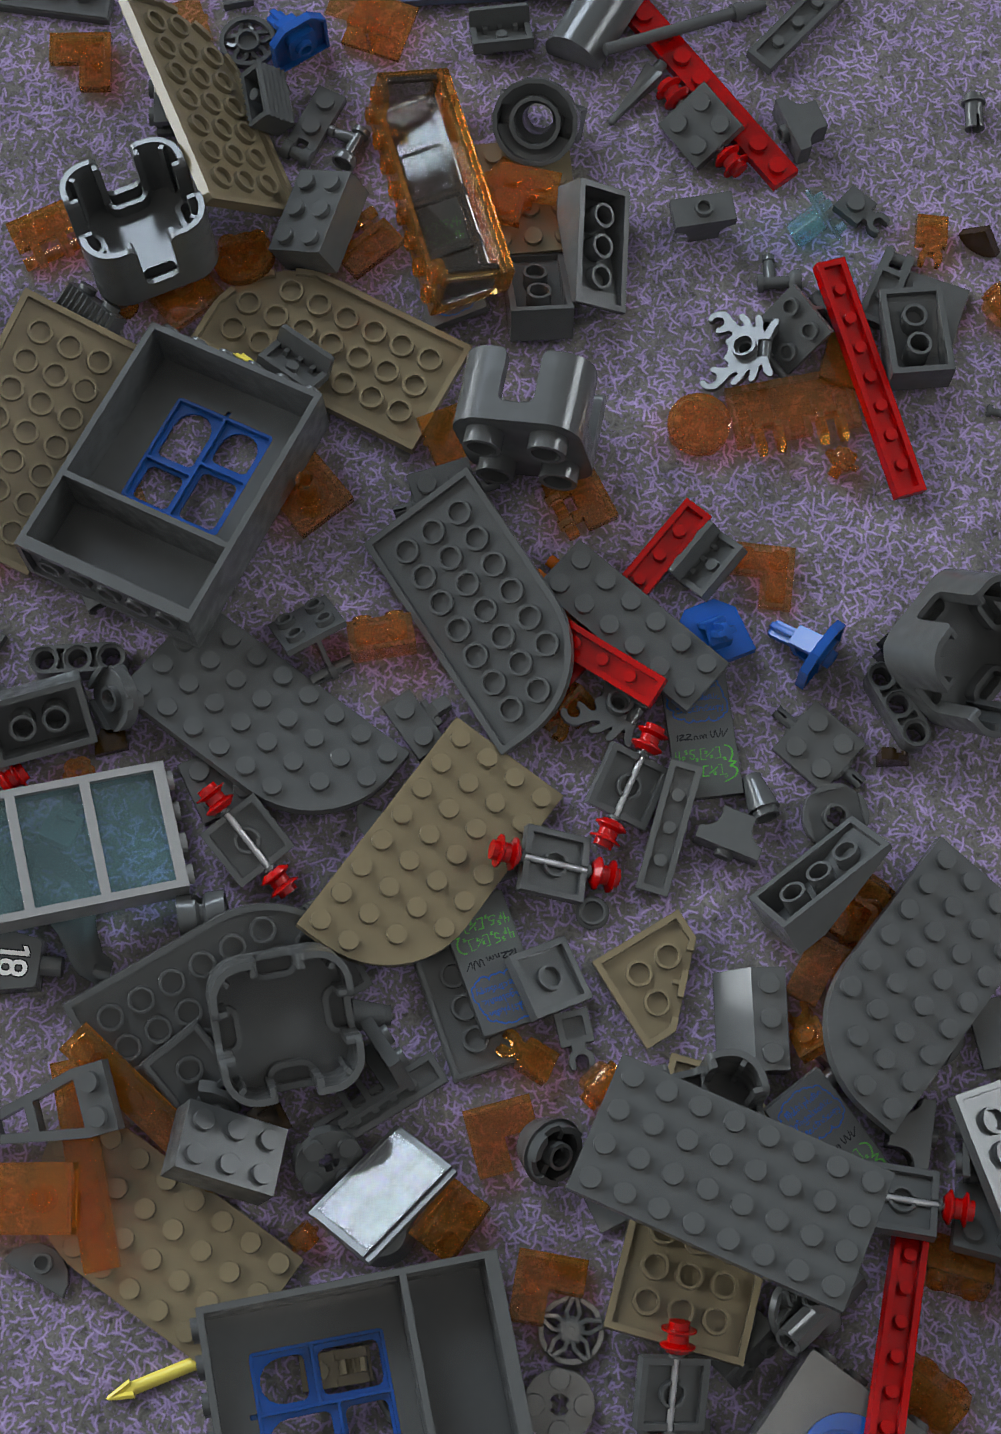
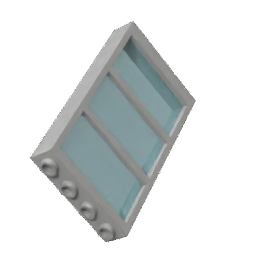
M163 760L0 791V934L176 899L178 895L190 894V884L195 883L192 863L185 864L183 853L189 852L185 832H178L177 822L182 821L178 801L172 802L170 791L175 790L173 774L171 770L165 771Z

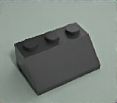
M785 966L747 967L712 973L716 1051L729 1048L739 1049L755 1057L764 1068L766 1075L787 1074L791 1070Z

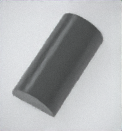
M573 0L546 41L547 53L554 57L599 70L608 57L603 53L602 45L618 40L644 0Z

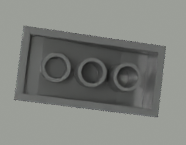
M582 177L558 186L557 221L571 300L574 303L623 315L626 314L630 192Z
M851 816L748 897L762 923L800 955L830 930L893 847L883 837Z

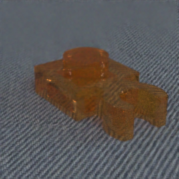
M927 214L917 215L915 220L914 247L923 248L917 258L918 268H922L925 258L930 257L934 260V269H939L943 259L940 250L945 251L947 246L949 217Z
M574 681L568 687L566 695L557 710V714L550 719L543 729L550 732L557 725V731L551 738L559 743L564 741L569 734L570 726L561 719L560 710L564 707L571 717H578L577 702L580 701L590 710H595L593 705L595 699L581 684Z
M801 1001L799 1004L802 1012L799 1016L793 1017L788 1011V1023L794 1028L789 1031V1037L799 1058L804 1064H807L826 1051L823 1041L822 1021L817 1015L813 1016L811 1008L804 1001Z
M513 1029L506 1030L502 1037L511 1043V1047L501 1043L496 1047L495 1052L503 1058H514L516 1062L513 1069L543 1086L548 1081L560 1054L532 1036L523 1042L521 1035Z

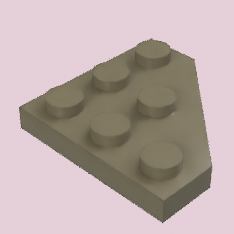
M679 909L592 961L594 969L646 1051L673 1035L677 1030L680 1009L696 943V936Z

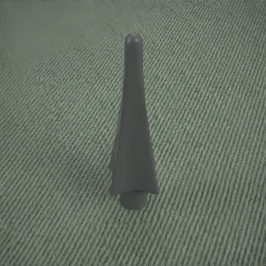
M658 59L653 66L648 61L646 62L630 91L609 119V125H614L635 104L658 87L662 81L661 76L667 68V64L663 60Z

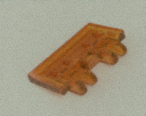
M847 366L724 388L723 394L737 450L751 448L750 434H753L760 457L768 455L765 431H773L776 448L779 453L787 452V441L813 436V422H815L821 445L830 443V432L826 420L834 419L837 435L841 442L849 440V429L859 428L862 425Z

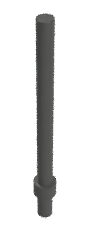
M766 1L736 2L730 4L727 9L607 42L602 45L603 53L605 56L726 21L738 22L745 20L747 15L765 11L767 7Z

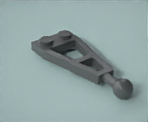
M101 1059L72 1068L0 1108V1144L87 1139L125 1128L108 1059ZM74 1082L84 1127L46 1130L39 1101ZM24 1109L30 1132L5 1133L2 1121Z

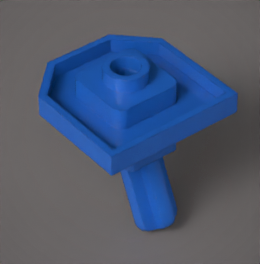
M276 9L269 11L270 15L267 17V22L277 31L269 42L275 68L284 69V72L330 47L326 19L321 13L306 11L296 17L293 13L285 15L282 11H277Z
M712 599L684 610L680 623L728 662L755 653L756 647L735 606Z
M780 620L769 625V637L789 646L793 655L804 662L799 669L795 682L797 687L803 690L822 667L829 669L839 655L835 650L841 641L846 625L837 620L824 635L803 625L796 629Z

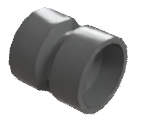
M224 889L207 891L202 898H199L196 893L176 896V912L180 936L228 910Z

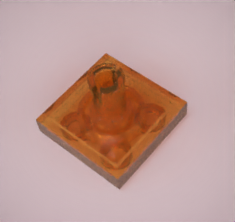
M314 451L304 470L296 475V484L280 512L304 539L352 504L354 497Z

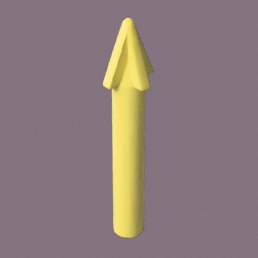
M189 1357L133 1381L128 1379L110 1393L106 1399L108 1401L133 1399L137 1394L196 1371V1362Z

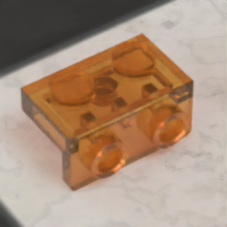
M454 1178L426 1207L423 1213L416 1218L408 1234L440 1259L457 1257L491 1207Z
M937 1232L935 1242L929 1243L924 1286L933 1291H943L960 1296L967 1301L984 1302L994 1286L996 1263L950 1251V1236Z
M915 1352L908 1414H913L929 1426L928 1430L933 1434H950L969 1412L972 1395L962 1382L957 1379H951L940 1371L938 1365L927 1356L922 1357Z

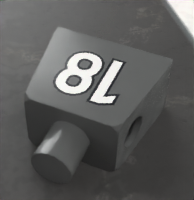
M15 931L0 934V995L41 992L44 976L63 977L65 958L47 956L48 944L43 939Z

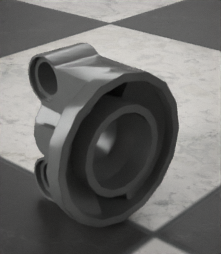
M527 77L512 83L507 89H501L500 96L492 113V131L498 146L510 159L525 166L543 167L560 160L571 149L575 141L581 140L587 108L575 104L572 96L560 84L545 77ZM532 104H543L551 110L553 122L548 127L538 128L530 122L528 110Z

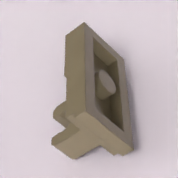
M369 1345L320 1352L318 1354L323 1389L374 1381ZM298 1356L303 1393L309 1392L304 1360L301 1356Z

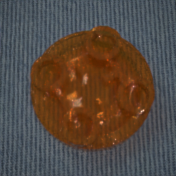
M261 229L236 235L224 234L218 239L219 257L214 269L218 277L226 284L243 286L254 283L263 278L275 263V256L268 250L271 241Z
M692 393L677 400L670 409L667 419V432L670 443L682 452L694 456L714 455L727 441L731 429V417L726 406L716 397L705 393Z

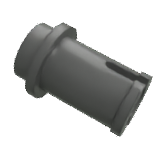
M979 91L967 92L961 101V106L964 108L965 113L964 130L966 133L971 132V127L973 133H980L985 129L983 106L986 103V99Z

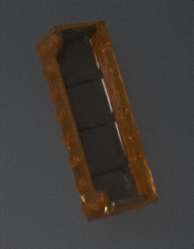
M438 68L377 73L375 84L370 88L369 106L365 107V122L368 126H371L373 132V147L379 152L381 173L387 177L388 195L391 201L394 200L396 221L403 228L404 247L407 252L410 251L412 272L414 277L419 279L420 298L422 303L427 305L429 315H438L507 291L514 277L515 268L449 69Z

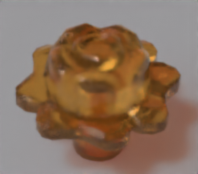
M838 445L835 450L828 449L825 452L832 465L827 474L832 478L839 479L842 472H849L850 470L857 472L859 466L855 464L857 453H854L848 447Z

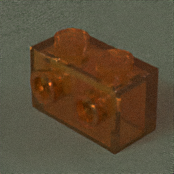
M392 610L386 612L384 616L371 618L370 615H360L352 618V621L346 622L348 625L346 629L350 654L354 664L417 654L411 612L404 613L403 610Z

